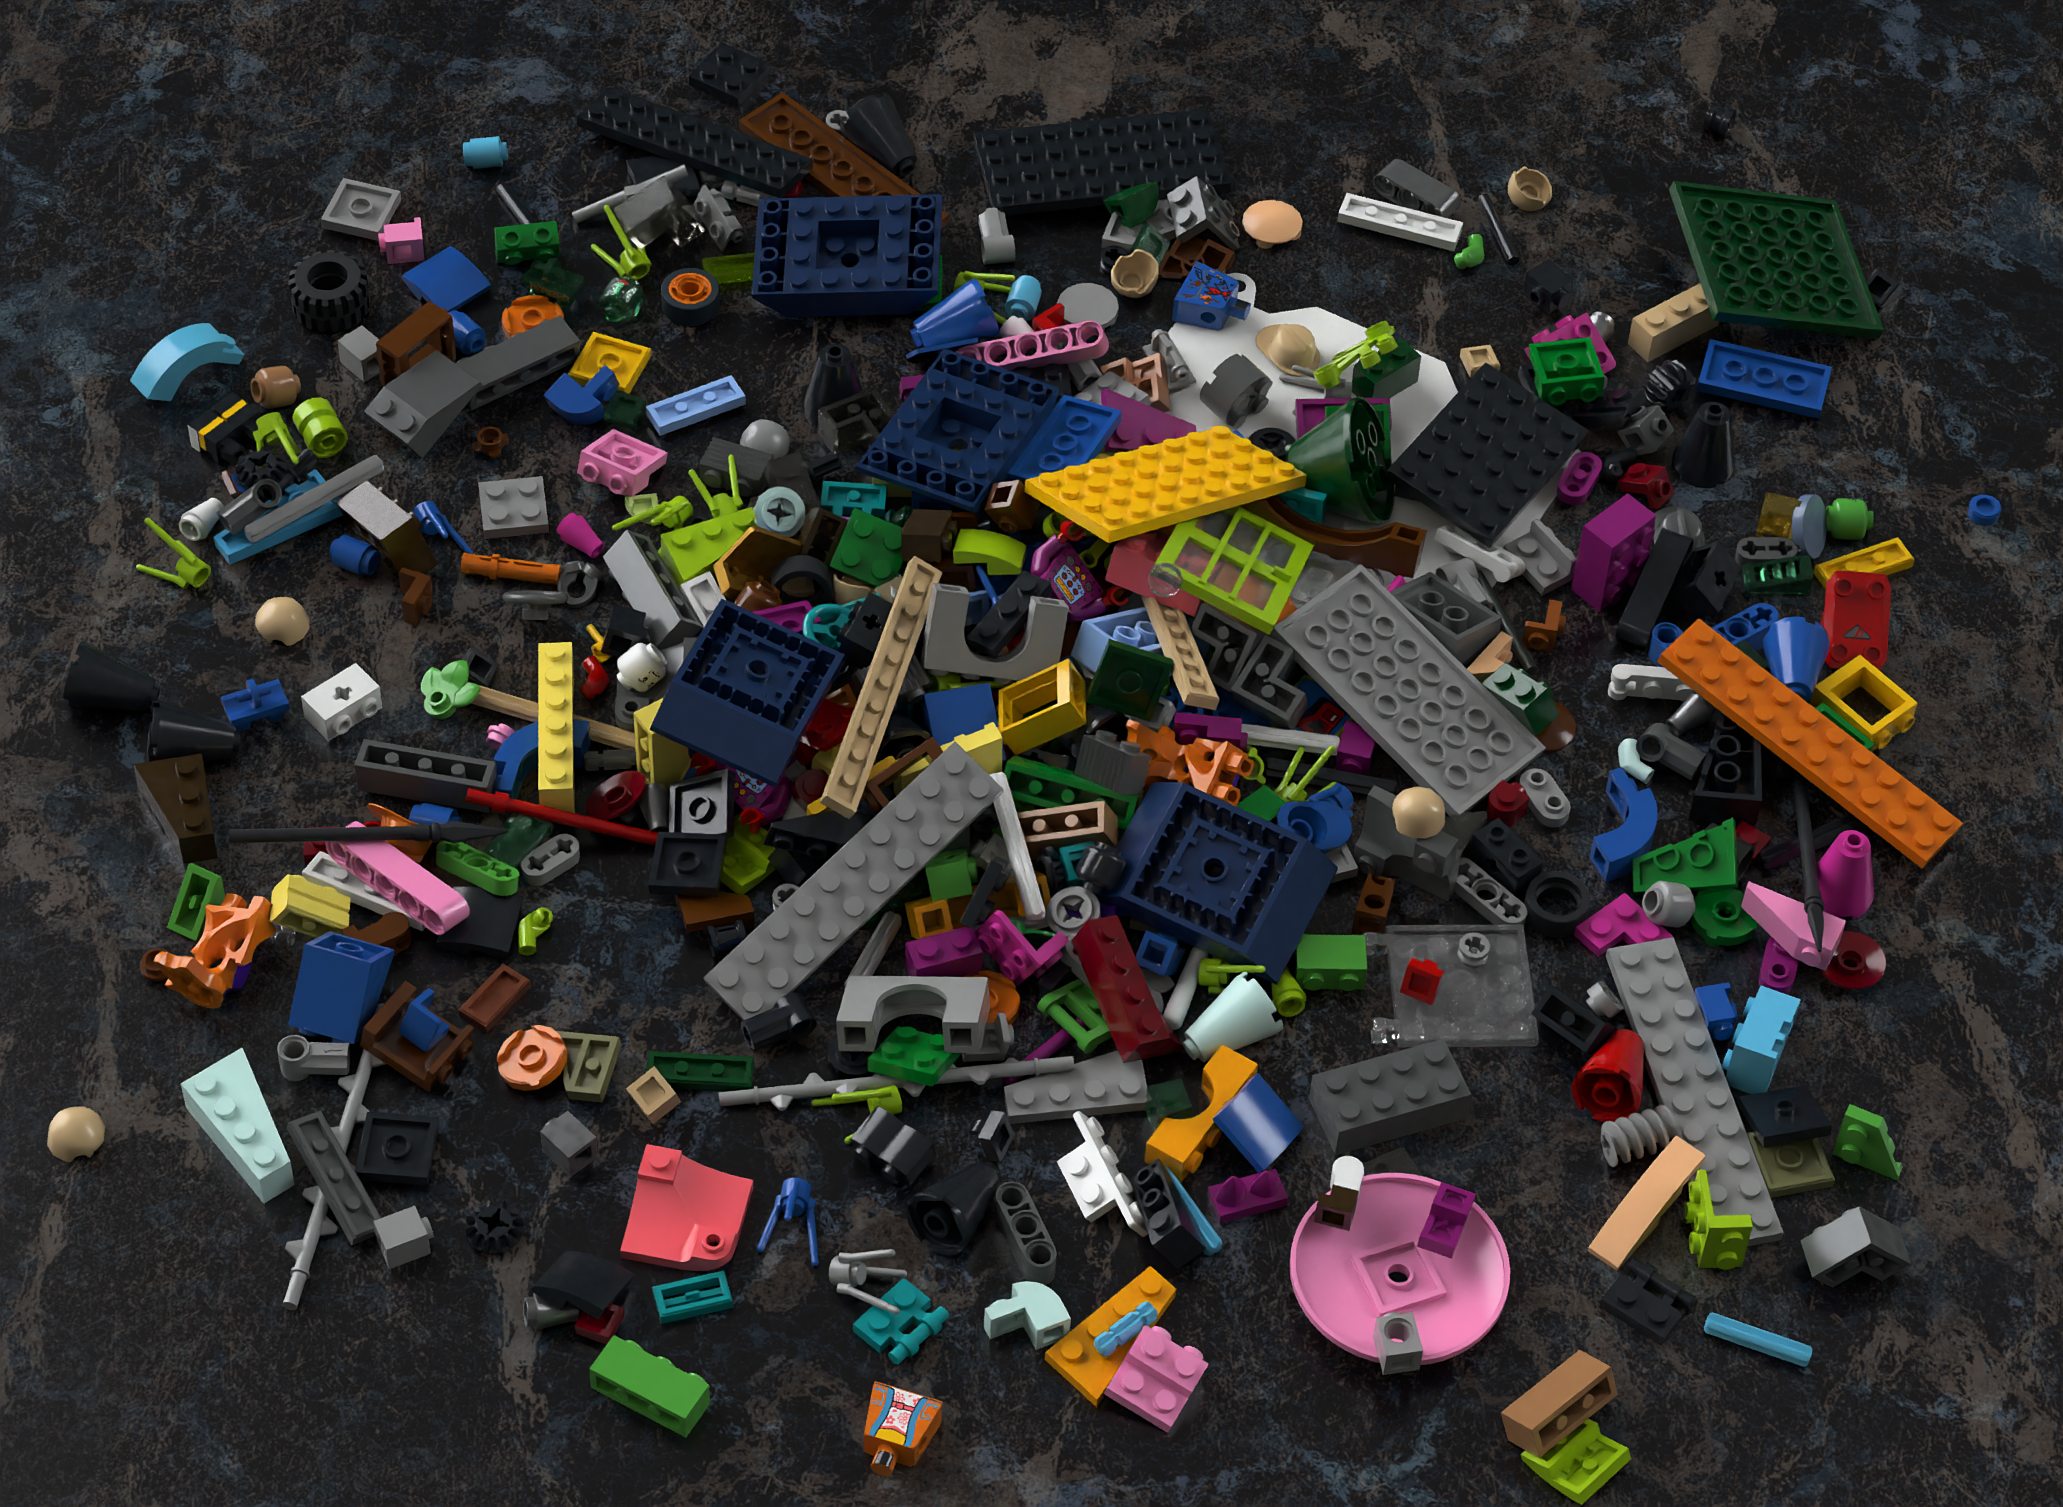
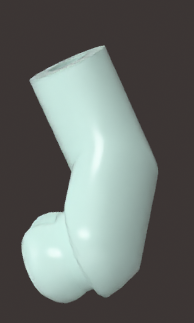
M1630 738L1623 740L1618 748L1620 767L1628 774L1647 784L1654 774V769L1640 761V756L1636 750L1637 740Z

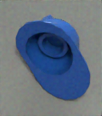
M1328 801L1288 802L1280 807L1277 813L1278 826L1308 839L1319 850L1341 847L1349 840L1352 833L1351 821L1347 813L1339 806Z

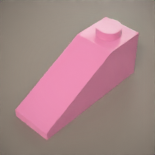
M1749 881L1741 907L1793 958L1809 966H1815L1826 971L1840 943L1846 921L1823 912L1822 951L1818 952L1808 923V915L1804 910V903Z

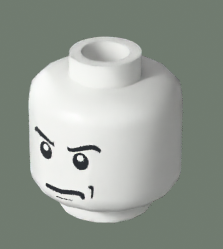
M637 643L618 658L617 666L620 672L616 676L627 690L634 688L639 692H646L665 676L666 670L664 666L667 664V661L652 643L648 645Z

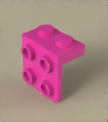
M1587 312L1576 319H1573L1570 314L1555 323L1556 331L1550 333L1548 329H1545L1531 338L1534 343L1590 337L1603 374L1616 366L1614 357ZM1527 347L1524 350L1529 357V347Z
M1000 910L992 914L975 931L982 950L994 958L1000 965L1002 974L1017 986L1032 974L1038 979L1064 956L1060 949L1069 942L1065 935L1059 931L1036 951Z

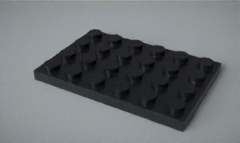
M1485 362L1388 468L1384 478L1488 548H1491L1586 440L1590 431Z

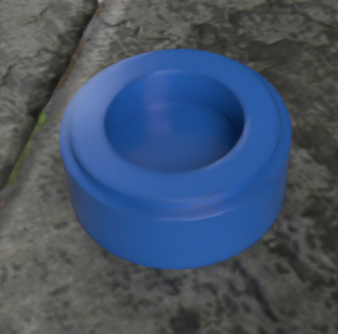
M1977 495L1971 499L1967 513L1969 518L1976 524L1983 526L1993 525L1999 519L2001 504L1992 496Z

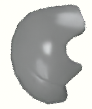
M760 419L752 422L741 436L740 445L773 454L774 463L780 462L788 454L790 437L783 426L770 420Z

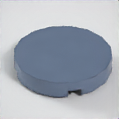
M1805 494L1798 499L1801 503L1800 507H1795L1793 511L1792 539L1794 545L1800 546V550L1797 551L1800 557L1815 559L1820 556L1825 545L1827 517L1821 497L1816 494Z

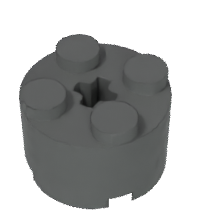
M1234 354L1224 360L1212 372L1217 377L1211 384L1207 381L1204 383L1199 396L1200 400L1224 423L1237 430L1243 425L1250 413L1253 411L1256 414L1260 413L1269 402L1266 395L1273 381L1243 354L1242 357L1239 354Z

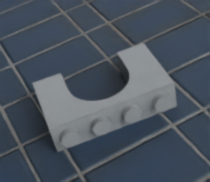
M932 583L920 662L924 668L928 669V673L945 676L948 671L957 672L966 679L979 680L980 676L993 677V681L998 683L1012 684L1013 680L1020 681L1059 663L1069 609L1064 600L1031 596L1026 628L1021 641L1011 651L993 658L976 653L966 644L964 627L970 597L966 587Z
M849 976L836 1020L839 1051L874 1052L879 1031L888 1021L903 1015L927 1014L943 1020L944 1052L980 1053L990 1010L988 977Z

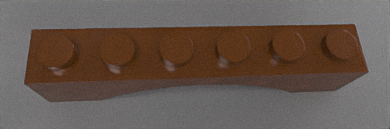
M1278 495L1239 505L1245 510L1313 544L1312 551L1328 555L1335 560H1347L1362 564L1368 569L1376 568L1391 572V574L1397 577L1400 575L1409 578L1414 577L1421 561L1427 530L1398 522L1369 530H1343L1328 527L1299 514L1281 500ZM1228 515L1226 528H1228L1233 519L1231 515ZM1239 520L1234 529L1244 535L1252 534L1260 537L1262 531ZM1270 535L1267 537V540L1270 542L1283 543Z

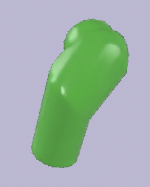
M1470 235L1467 239L1468 247L1455 255L1454 261L1459 269H1465L1467 266L1471 268L1483 262L1484 247L1481 235Z

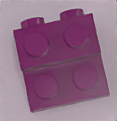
M1175 712L1173 731L1175 732L1177 744H1193L1196 737L1221 743L1228 741L1246 753L1248 733L1241 732L1242 718ZM1214 754L1208 757V761L1214 758Z

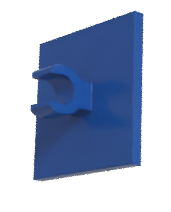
M978 337L919 348L906 354V357L910 359L936 354L937 359L944 348L951 351L958 350L964 346L978 343Z

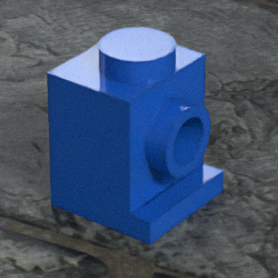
M1146 930L1135 957L1140 966L1162 976L1175 975L1186 948L1179 946L1177 943L1178 939L1166 933L1159 932L1156 934Z
M1729 982L1698 987L1694 992L1712 1040H1727L1735 1034L1733 1024L1737 1022L1738 1014L1734 1002H1729L1728 999L1731 990Z

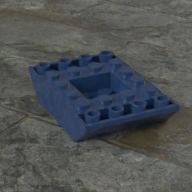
M942 194L759 199L752 298L785 317L906 315L913 313L938 295ZM847 261L858 262L853 267H846L843 265Z
M944 348L856 465V471L970 512L983 514L993 483L1008 481L1007 473L1052 412L1059 388ZM961 448L962 450L955 451L952 449Z
M721 599L672 679L652 722L650 731L770 786L776 787L848 657L738 605ZM752 670L762 675H757L753 673Z
M1152 782L1116 849L1122 851L1121 857L1126 861L1125 869L1117 887L1110 891L1103 889L1101 895L1094 894L1098 898L1099 903L1105 906H1116L1118 912L1230 964L1265 966V972L1252 974L1277 985L1331 884L1338 867L1308 839L1183 782ZM1210 864H1218L1224 869V872L1219 877H1210L1204 872V869Z

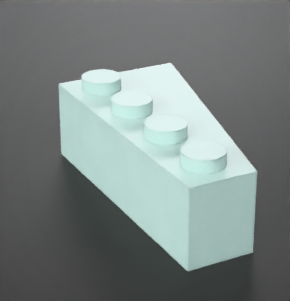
M243 1048L238 1049L181 1083L187 1110L263 1203L294 1186L290 1159Z

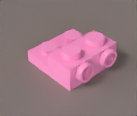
M612 429L581 451L577 473L587 482L603 484L609 487L615 494L633 497L648 486L650 474L666 464L668 452Z
M1145 1325L1104 1394L1168 1433L1206 1370L1208 1363L1203 1361V1354L1198 1349L1192 1346L1182 1348L1172 1342L1170 1333L1158 1326H1154L1151 1329Z

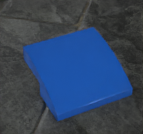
M452 246L406 272L401 277L419 301L425 299L427 302L430 301L436 306L446 309L448 312L459 309L487 292L491 287V283L482 272Z
M1259 1073L1251 1077L1236 1096L1227 1101L1213 1118V1121L1258 1173L1265 1170L1304 1128L1302 1123Z

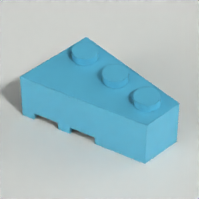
M1760 986L1755 998L1749 996L1743 1012V1016L1747 1018L1744 1024L1738 1023L1732 1040L1735 1043L1734 1049H1728L1722 1064V1069L1727 1070L1726 1080L1730 1087L1749 1094L1767 1092L1795 1021L1801 999L1764 986Z

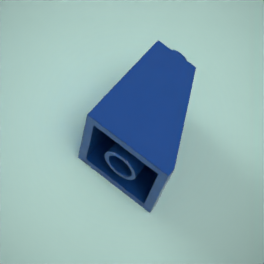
M990 683L924 694L917 710L921 727L934 737L939 746L954 741V737L961 734L967 736L985 729L984 725L994 722L996 727L999 726ZM1002 744V767H1003V765H1004V763H1005V761H1006V756H1005V751H1004V747H1003V744Z
M331 931L304 945L288 1025L299 1028V1032L304 1035L319 1036L321 1034L332 1037V1042L350 1043L351 1046L360 1041L363 1027L374 1015L395 950Z

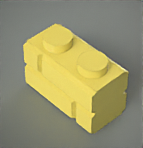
M287 874L272 891L270 922L313 938H317L329 931L342 935L341 929L349 926L348 912L350 910L351 897L338 893L332 887H322L308 882L303 876Z

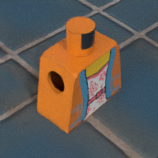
M875 1381L864 1431V1451L874 1456L871 1469L879 1475L891 1476L896 1463L909 1467L915 1466L942 1422L943 1402Z

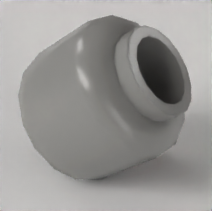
M1658 881L1643 896V910L1648 920L1657 925L1679 928L1690 920L1695 911L1694 896L1691 890L1684 884Z

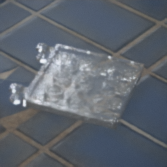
M1523 924L1386 925L1385 934L1363 933L1365 935L1367 959L1377 958L1387 953L1395 1018H1374L1372 1020L1373 1029L1370 1031L1372 1044H1385L1393 1039H1397L1398 1047H1415L1444 1039L1448 1047L1538 1045L1537 1020L1535 1016L1530 1014L1535 1005ZM1467 933H1480L1489 940L1490 951L1488 960L1481 967H1467L1458 960L1459 942ZM1471 947V950H1469V952L1476 954L1477 950L1479 949L1476 947ZM1412 958L1422 962L1425 959H1429L1439 963L1438 968L1445 971L1437 998L1432 1005L1400 993L1408 963Z

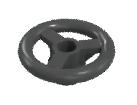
M556 591L505 592L502 597L505 602L522 604V619L547 620L549 607L553 604H562L568 601L566 593Z

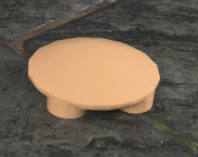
M1276 200L1259 201L1249 206L1244 212L1242 220L1244 229L1252 238L1256 239V244L1261 248H1271L1274 244L1297 240L1301 236L1303 221L1300 213L1293 206L1285 202Z

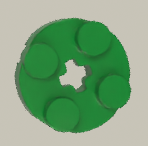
M1733 888L1698 891L1697 897L1694 899L1695 911L1690 921L1695 931L1702 936L1705 944L1711 947H1718L1720 945L1732 946L1741 944L1754 937L1758 923L1741 907L1745 889L1744 893ZM1719 910H1724L1726 914L1732 913V916L1730 918H1723L1718 915Z

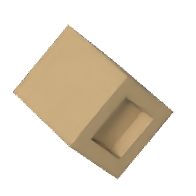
M655 1066L626 1088L631 1098L652 1124L681 1103L675 1091Z

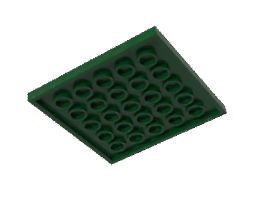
M1673 181L1669 192L1713 321L1880 338L1884 329L1836 200Z

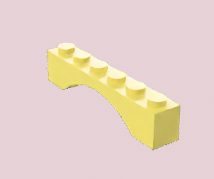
M572 642L538 643L539 803L542 806L575 813L573 748L574 664Z

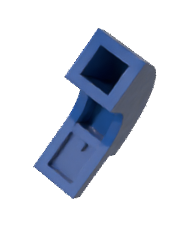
M573 719L574 767L583 768L584 753L589 750L591 744L589 721ZM538 722L516 731L498 749L493 759L496 762L497 770L494 794L498 791L509 794V798L517 799L525 778L531 772L538 769Z
M1622 767L1610 771L1605 792L1621 815L1624 824L1613 831L1595 836L1590 853V859L1605 883L1632 872L1633 859L1649 853L1658 818L1657 804L1651 789L1647 788L1638 791L1635 781L1632 778H1628Z

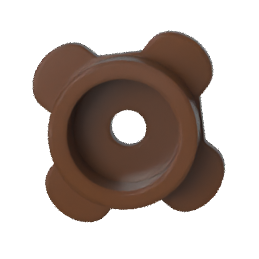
M484 427L477 433V441L472 443V450L475 453L482 452L491 458H497L501 455L503 446L509 443V437L506 434H502L501 430L496 427Z

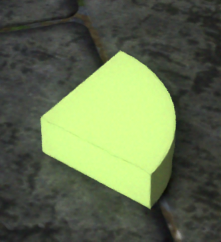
M657 493L634 495L633 497L625 496V506L629 514L633 517L658 506ZM660 513L640 522L650 524L651 520L660 515Z

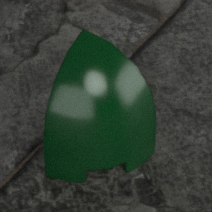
M1156 181L1137 185L1103 201L1110 214L1115 212L1123 220L1121 225L1133 228L1153 215L1158 204V183Z

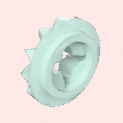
M786 487L769 488L758 496L757 503L753 508L755 511V523L759 527L787 537L796 534L802 527L805 519V506L802 499L796 492ZM778 503L781 504L783 511L791 514V516L780 518L779 523H777L775 515L767 512V510L777 508Z

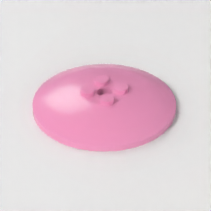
M1380 1173L1363 1176L1361 1192L1350 1231L1314 1222L1317 1200L1298 1225L1290 1253L1291 1282L1303 1312L1311 1323L1331 1342L1347 1352L1380 1363L1373 1338L1376 1317H1382L1391 1312L1401 1314L1413 1312L1423 1348L1420 1365L1444 1361L1470 1349L1497 1322L1503 1311L1510 1284V1264L1505 1243L1493 1221L1475 1202H1473L1462 1235L1451 1259L1417 1247L1433 1200L1440 1187V1181L1405 1173ZM1392 1272H1400L1405 1274L1408 1280L1397 1283L1392 1281L1388 1275ZM1391 1339L1394 1342H1403L1400 1339Z

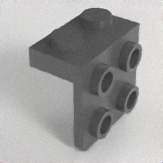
M1196 176L1167 194L1176 237L1181 242L1185 243L1209 228L1233 251L1240 248L1238 241L1240 233L1233 220L1235 215L1234 209L1228 200H1222L1217 195L1212 185L1209 183L1205 184Z

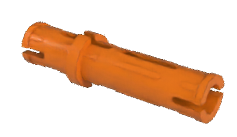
M464 552L461 560V573L489 576L490 580L508 578L558 586V580L561 576V565L501 558L500 554L483 556Z

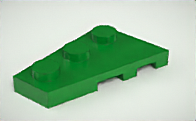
M1731 818L1722 822V825L1706 832L1702 830L1693 834V837L1674 845L1668 844L1634 858L1633 890L1635 895H1644L1658 881L1684 884L1691 891L1738 888L1736 821Z

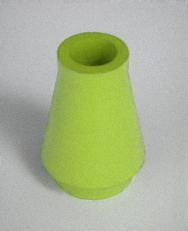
M1286 967L1278 984L1271 983L1272 1003L1279 1014L1291 1017L1299 1014L1304 1009L1306 994L1292 976L1289 968Z

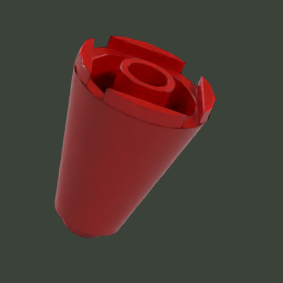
M1620 1029L1612 1033L1574 1077L1572 1097L1577 1107L1582 1111L1586 1108L1594 1114L1592 1118L1597 1121L1606 1122L1610 1120L1615 1122L1616 1119L1622 1116L1628 1118L1629 1115L1637 1112L1641 1106L1644 1042L1637 1033L1627 1029Z

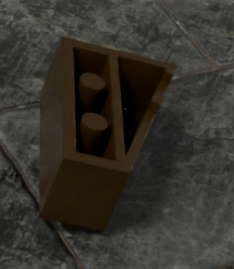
M366 480L335 502L348 526L364 542L373 545L386 556L382 560L388 568L394 566L398 574L402 568L426 574L438 565L419 531L422 524L412 511L407 513L397 499L391 500L381 486L376 488Z
M202 754L133 764L138 790L146 798L155 818H158L166 836L183 864L218 858Z

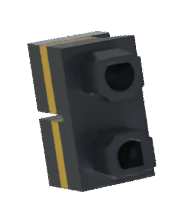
M232 392L211 407L212 411L207 410L188 424L191 447L200 453L206 450L218 465L225 460L237 465L239 457L246 456V449L244 447L246 444L250 443L257 447L253 432L258 430L256 424L257 419H259L258 412Z

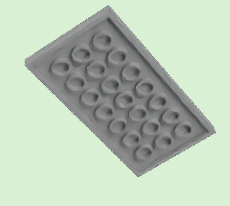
M1362 564L1275 625L1270 633L1273 639L1294 649V660L1420 787L1430 788L1442 798L1445 812L1455 822L1488 797L1491 790L1502 779L1506 782L1541 756L1546 749Z

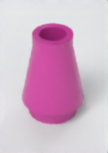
M570 513L557 527L560 540L586 553L592 559L596 558L605 547V544L598 538L582 515L577 516L575 513Z

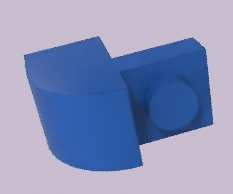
M604 365L584 387L564 373L543 396L550 408L566 421L577 425H588L598 422L607 415L602 402L611 399L620 384L614 372Z

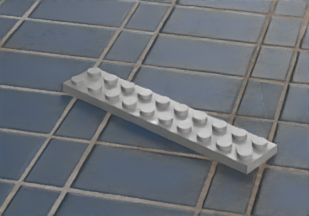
M955 741L704 977V981L743 1021L774 1008L775 1003L781 997L792 993L986 810L1003 793L1004 789Z
M1674 937L1608 948L1606 959L1632 1031L1637 1033L1644 1042V1064L1658 1103L1669 1108L1675 1116L1680 1127L1681 1139L1706 1155L1704 1163L1698 1170H1706L1714 1216L1751 1215L1753 1228L1748 1246L1781 1240L1783 1236L1782 1227ZM1697 1171L1687 1181L1688 1186L1690 1182L1695 1181Z

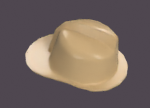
M1298 324L1270 325L1264 327L1256 336V346L1280 370L1287 374L1304 376L1293 371V365L1313 371L1319 366L1321 359L1320 352L1315 345V338L1311 331L1304 326Z

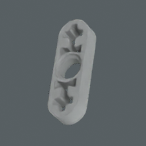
M1461 857L1455 893L1501 931L1506 933L1521 931L1525 926L1527 917L1525 904L1474 862ZM1481 890H1488L1495 895V898L1483 900L1476 893Z

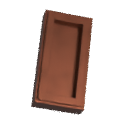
M502 964L458 1009L459 1017L487 1034L531 988L530 980Z

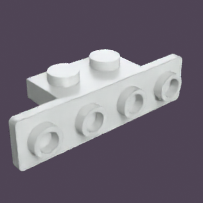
M1077 1111L1073 1114V1117L1086 1142L1062 1157L1057 1163L1084 1217L1092 1223L1118 1205L1128 1226L1141 1236H1146L1148 1232L1137 1201L1134 1202L1130 1195L1133 1187L1123 1173H1119L1115 1165L1119 1162L1115 1152L1109 1145H1105L1101 1138L1104 1135L1102 1126L1093 1116L1088 1118L1080 1111Z

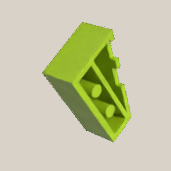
M746 508L661 534L662 560L679 588L681 584L709 571L717 583L718 580L713 565L748 528L758 526L755 523L753 508Z

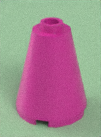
M1854 830L1844 831L1838 835L1817 863L1816 868L1819 891L1825 905L1823 912L1840 919L1841 917L1849 916L1855 919L1868 911L1874 898L1871 845L1869 839L1861 832Z

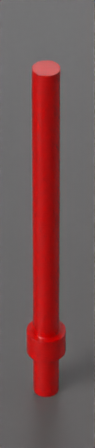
M470 788L467 791L465 802L491 807L493 812L505 814V811L644 844L656 845L657 832L509 798V794L498 791L495 794Z

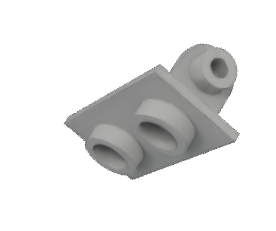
M703 185L693 206L709 230L711 237L715 240L720 250L724 251L729 241L733 240L734 243H738L744 239V229L734 215L724 216L730 214L731 209L723 198L722 193L716 191V189L708 190L707 186Z
M1162 329L1155 330L1152 333L1151 344L1142 346V349L1147 357L1156 353H1160L1165 357L1168 390L1196 383L1195 377L1168 332Z

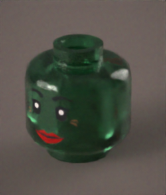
M618 277L612 279L599 298V306L603 311V315L609 321L628 323L635 318L643 306L645 296L641 285L631 277Z

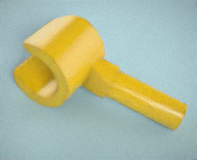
M592 624L587 625L586 630L596 643L591 647L592 653L599 662H604L612 657L611 655L601 653L604 638Z

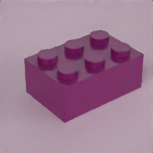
M1627 493L1585 524L1582 530L1571 590L1600 612L1608 605L1616 604L1629 589H1634L1650 555L1649 549L1655 534L1654 525L1657 515Z

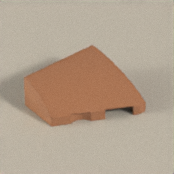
M1160 353L1135 362H1131L1125 357L1101 366L1103 374L1112 371L1148 394L1151 401L1150 407L1162 412L1171 411L1165 357Z

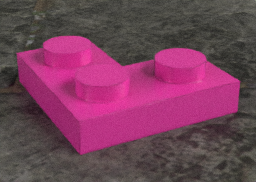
M1626 893L1575 928L1574 936L1597 957L1621 940L1631 945L1673 937L1664 927L1648 920L1644 910Z

